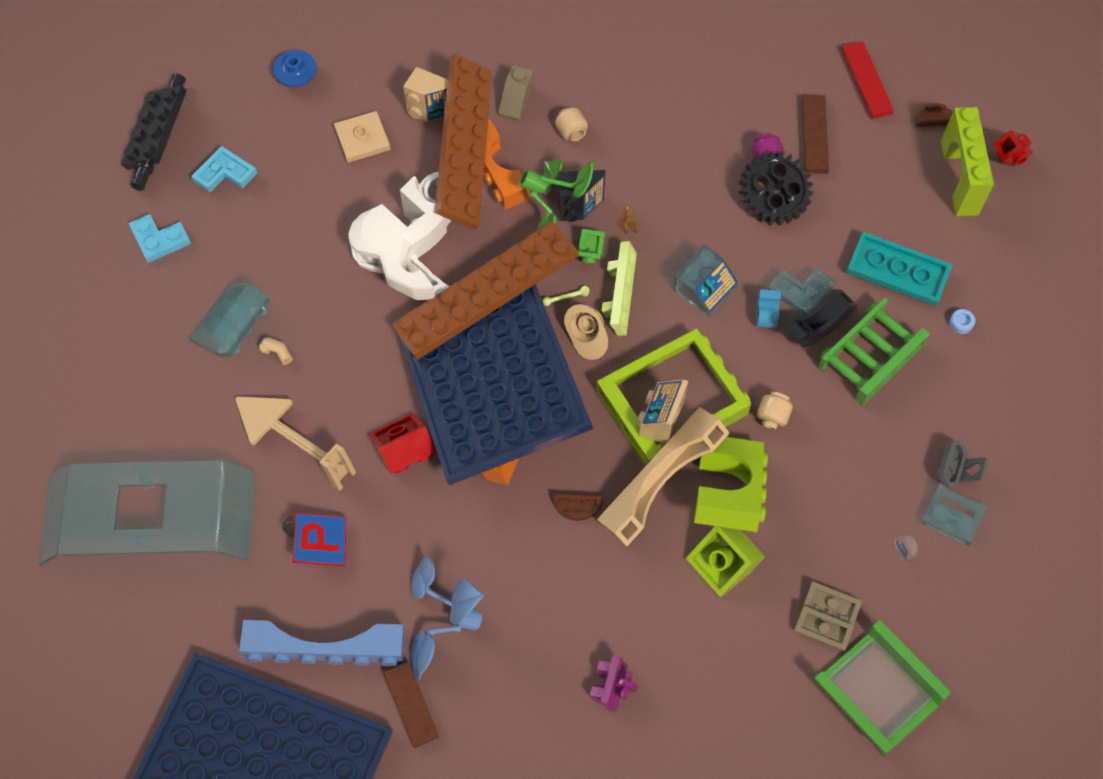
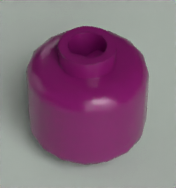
M771 133L757 137L752 145L754 157L756 156L758 159L763 152L767 157L771 151L775 153V157L778 156L780 151H783V157L785 155L779 137Z

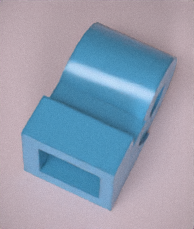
M760 289L756 308L757 327L777 329L781 291Z

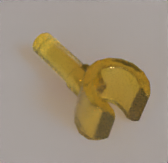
M626 206L627 221L624 225V233L627 234V227L632 226L635 228L636 234L638 223L633 219L632 207Z

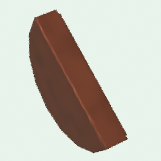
M933 103L926 105L918 113L915 127L947 126L953 111L946 108L945 104Z
M552 493L553 503L558 513L566 519L574 521L587 520L594 516L601 508L603 500L602 495Z

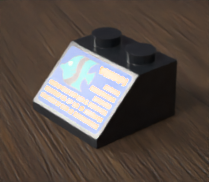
M593 170L591 182L586 192L579 198L573 195L575 188L558 185L560 221L575 222L583 220L604 200L605 170ZM579 171L558 172V180L574 183Z

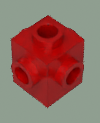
M1013 130L1008 131L992 144L998 152L996 155L1003 164L1008 163L1012 166L1023 164L1028 159V156L1033 153L1029 146L1031 144L1029 138L1024 133L1019 134Z

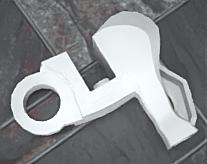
M434 172L425 177L420 184L417 177L413 176L400 189L404 216L411 221L408 227L381 204L360 214L352 223L348 233L352 255L359 266L372 272L385 274L388 286L415 300L428 301L450 287L433 275L418 260L420 256L441 240L447 233L446 227L451 222L450 219L435 213L436 201L429 196L430 192L437 187L439 172Z

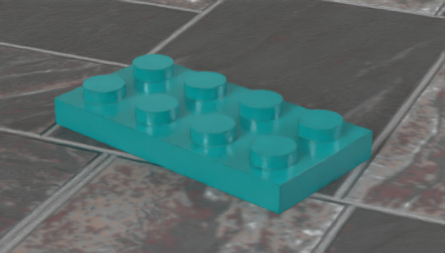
M862 232L846 273L936 307L953 264Z

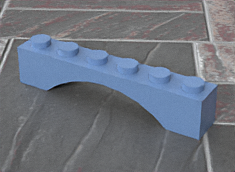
M243 620L239 652L248 662L253 663L263 662V659H273L276 663H289L290 660H300L303 664L327 661L331 665H342L343 661H349L359 666L370 665V662H381L382 666L392 667L396 666L397 663H404L406 631L403 624H376L366 632L347 640L316 643L292 637L277 628L271 621Z

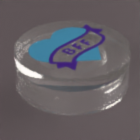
M905 533L895 538L896 550L903 560L908 561L917 557V544L911 535Z

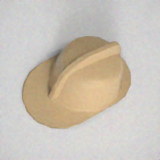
M573 305L567 310L564 317V324L577 352L585 359H599L608 349V336L604 328L603 317L597 310L588 305Z

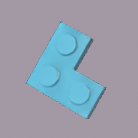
M221 146L191 178L194 183L211 193L224 178H227L243 189L257 174V170Z
M148 214L128 223L148 263L191 244L181 222L158 231L151 215Z

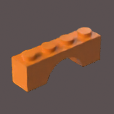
M488 119L483 178L488 186H492V193L496 202H500L504 210L528 201L529 190L519 186L522 176L520 170L505 169L494 162L493 157L500 150V135L491 119Z

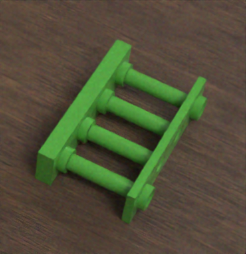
M886 298L879 304L874 302L867 310V315L836 345L832 348L827 347L819 356L821 361L818 369L820 371L831 364L857 386L858 394L855 401L861 406L925 345L930 335L923 328L917 334L909 333L887 315L884 310L889 300ZM878 319L904 340L903 344L905 345L901 349L898 347L895 349L868 326ZM860 334H863L889 356V361L885 365L883 363L879 364L853 341ZM846 348L870 368L874 376L870 380L867 378L863 379L837 356Z

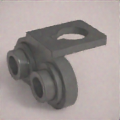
M960 440L949 441L943 448L942 462L940 468L936 471L938 482L942 483L945 487H955L958 483L982 481L988 459L986 457L966 459L964 444ZM979 464L980 468L976 474L969 475L966 472V469Z

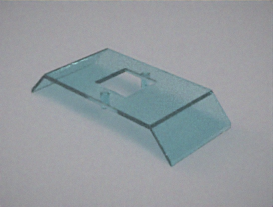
M223 460L67 464L50 475L38 565L41 566L57 556L217 552L249 561L255 471ZM144 486V488L149 489L152 486H166L163 528L115 530L120 487Z

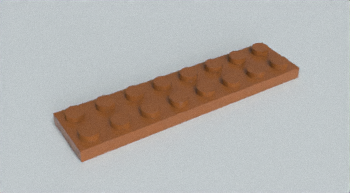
M455 53L450 57L435 213L474 230L479 227L492 71Z
M551 221L435 295L434 298L429 299L392 323V326L416 360H418L578 257V250Z

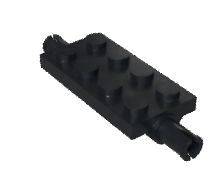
M172 74L168 88L152 91L147 94L135 129L131 133L128 147L124 151L121 165L126 170L136 169L130 186L137 191L145 190L149 175L153 174L155 164L160 163L187 92L183 87L186 78L181 74Z

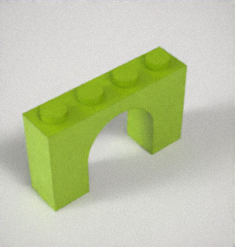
M978 107L954 108L941 139L944 159L961 158L960 179L952 196L955 215L979 216L994 186Z
M726 437L713 452L700 456L699 469L734 475L742 480L746 486L738 490H722L699 486L694 523L757 532L759 522H764L766 507L761 506V504H765L767 488H762V485H766L767 471L763 470V468H766L768 453H764V442Z

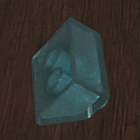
M251 281L229 284L189 337V340L220 357L232 356L240 349V343L244 337H247L254 330V323L257 319L267 312V305L271 299Z

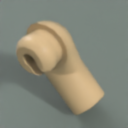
M271 337L262 339V342L259 344V350L262 353L269 354L271 351L275 352L283 365L293 361L284 342Z

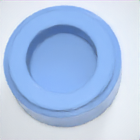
M965 309L956 310L949 320L951 329L959 334L969 333L976 322L974 315Z

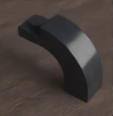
M833 289L812 311L801 317H789L783 324L788 328L786 331L789 336L802 348L818 342L836 329L850 316L858 305L843 290Z

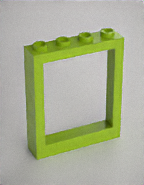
M698 329L679 337L597 381L596 393L645 466L664 447V444L656 445L653 440L639 436L640 426L637 425L638 417L617 385L691 346L695 347L733 401V404L713 415L719 418L723 425L727 427L749 413L751 406L749 396L746 392H742L739 389L735 376L731 372H727L720 355L713 352L708 338L705 335H701Z

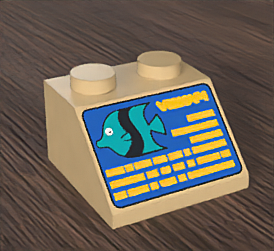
M416 67L403 86L407 114L414 119H421L426 122L443 118L448 79Z
M687 380L657 382L655 390L649 391L645 402L648 408L646 412L641 411L637 421V425L640 426L639 436L664 445L670 440L684 405L688 386Z

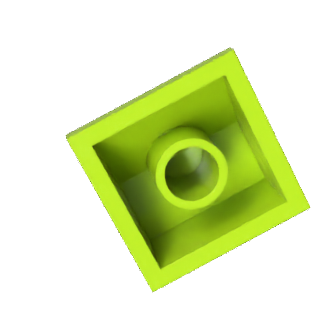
M715 526L686 557V560L719 597H722L747 577L765 556L741 530Z

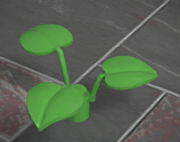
M561 159L544 161V176L529 169L524 171L519 186L531 191L529 196L535 198L547 212L540 221L537 230L551 221L554 224L556 223V215L552 214L553 211L537 194L547 195L553 185L556 184L575 188L573 195L577 198L581 197L591 182L596 162L590 161L584 165L574 183L557 180L558 172H561L563 160Z

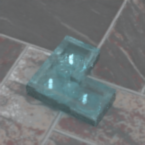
M818 268L803 283L783 270L772 281L768 290L781 291V300L804 316L812 311L828 294L836 281Z

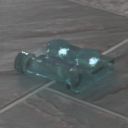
M939 483L921 524L969 546L988 504L981 501L977 503L947 489L946 485ZM941 498H945L974 512L973 517L941 503Z

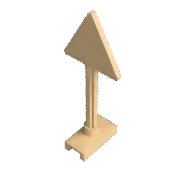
M235 398L251 445H256L272 429L318 460L332 486L339 491L343 488L340 480L347 473L352 476L355 475L356 471L344 448L335 444L326 453L279 421L281 416L293 405L291 399Z

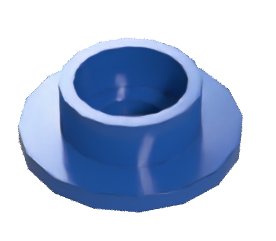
M301 50L283 53L275 60L273 66L275 78L279 83L287 87L304 86L311 82L317 71L316 61L312 55Z

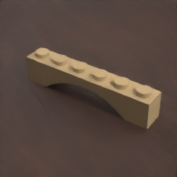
M699 407L597 520L612 536L625 546H628L645 527L650 505L665 482L687 463L713 452L729 435V431L719 418Z

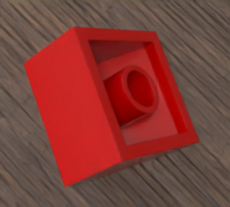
M413 412L368 434L382 462L391 474L401 473L409 465L425 461L431 457V454L436 452L426 426Z

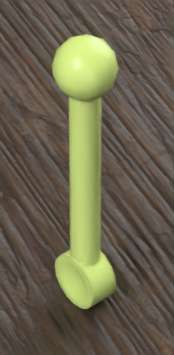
M583 286L575 292L552 298L544 297L542 301L545 306H549L552 302L578 295L588 296L590 290L587 286Z

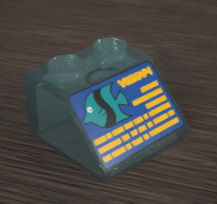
M704 244L674 275L672 289L703 313L710 316L739 286V282L724 258Z

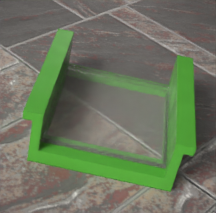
M881 620L873 625L869 633L827 671H821L814 678L815 684L819 685L872 741L883 757L951 694L945 685Z

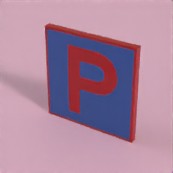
M295 513L292 563L345 567L347 517Z

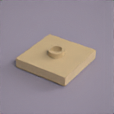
M377 111L334 123L347 163L391 150Z

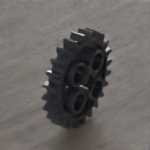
M773 151L769 153L768 157L764 152L759 156V159L755 156L751 161L752 163H748L745 166L746 170H743L741 173L744 179L738 182L740 186H743L738 191V194L745 195L741 203L748 202L749 204L745 210L753 209L752 217L754 218L759 214L761 216L760 222L762 223L767 218L769 225H772L775 220L778 226L784 220L789 224L792 221V217L797 220L800 217V213L803 214L807 210L805 206L811 203V200L808 198L814 193L808 190L813 186V183L807 182L811 174L803 173L806 166L799 168L797 165L800 160L797 159L792 162L791 154L787 158H783V151H780L777 157H775ZM773 169L779 170L782 177L777 176ZM756 182H761L764 185V189L758 188ZM787 187L793 188L796 195L790 194ZM770 200L776 201L778 208L773 207L770 204Z

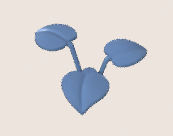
M425 555L414 572L411 582V593L414 598L421 599L426 592L428 595L451 606L450 621L454 626L430 629L428 632L421 630L416 635L410 650V665L414 676L418 680H421L422 674L433 658L435 651L433 635L451 631L460 632L462 628L476 631L482 622V612L474 608L484 597V594L468 579H462L457 584L452 594V601L433 592L429 586L435 578V566L432 559Z

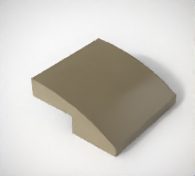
M812 581L794 631L845 651L862 601Z

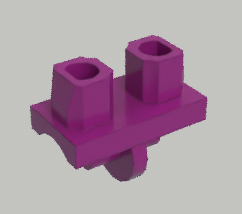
M613 655L612 660H599L597 674L607 679L605 686L597 684L592 686L590 697L593 701L603 704L609 711L616 712L619 699L626 700L628 692H637L638 685L631 682L633 673L627 671L628 665L621 661L622 658L620 656Z

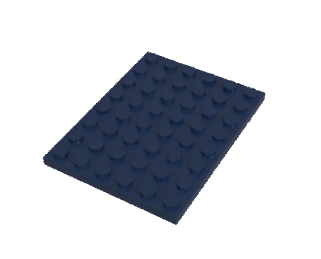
M536 284L418 360H416L401 339L448 485L455 484L593 429Z
M194 653L133 779H373L393 729Z

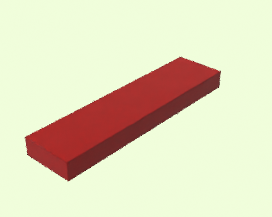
M864 42L843 45L841 49L871 119L892 115L894 109Z

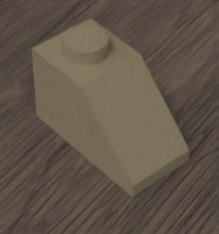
M512 66L505 81L498 112L499 116L520 121L534 89V71Z

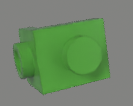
M582 229L578 257L582 258L581 262L595 264L596 260L601 261L605 232Z

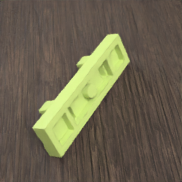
M630 241L620 243L618 260L609 261L607 265V271L610 275L616 276L613 301L602 303L601 311L605 317H611L610 325L615 330L617 336L627 335L637 256Z

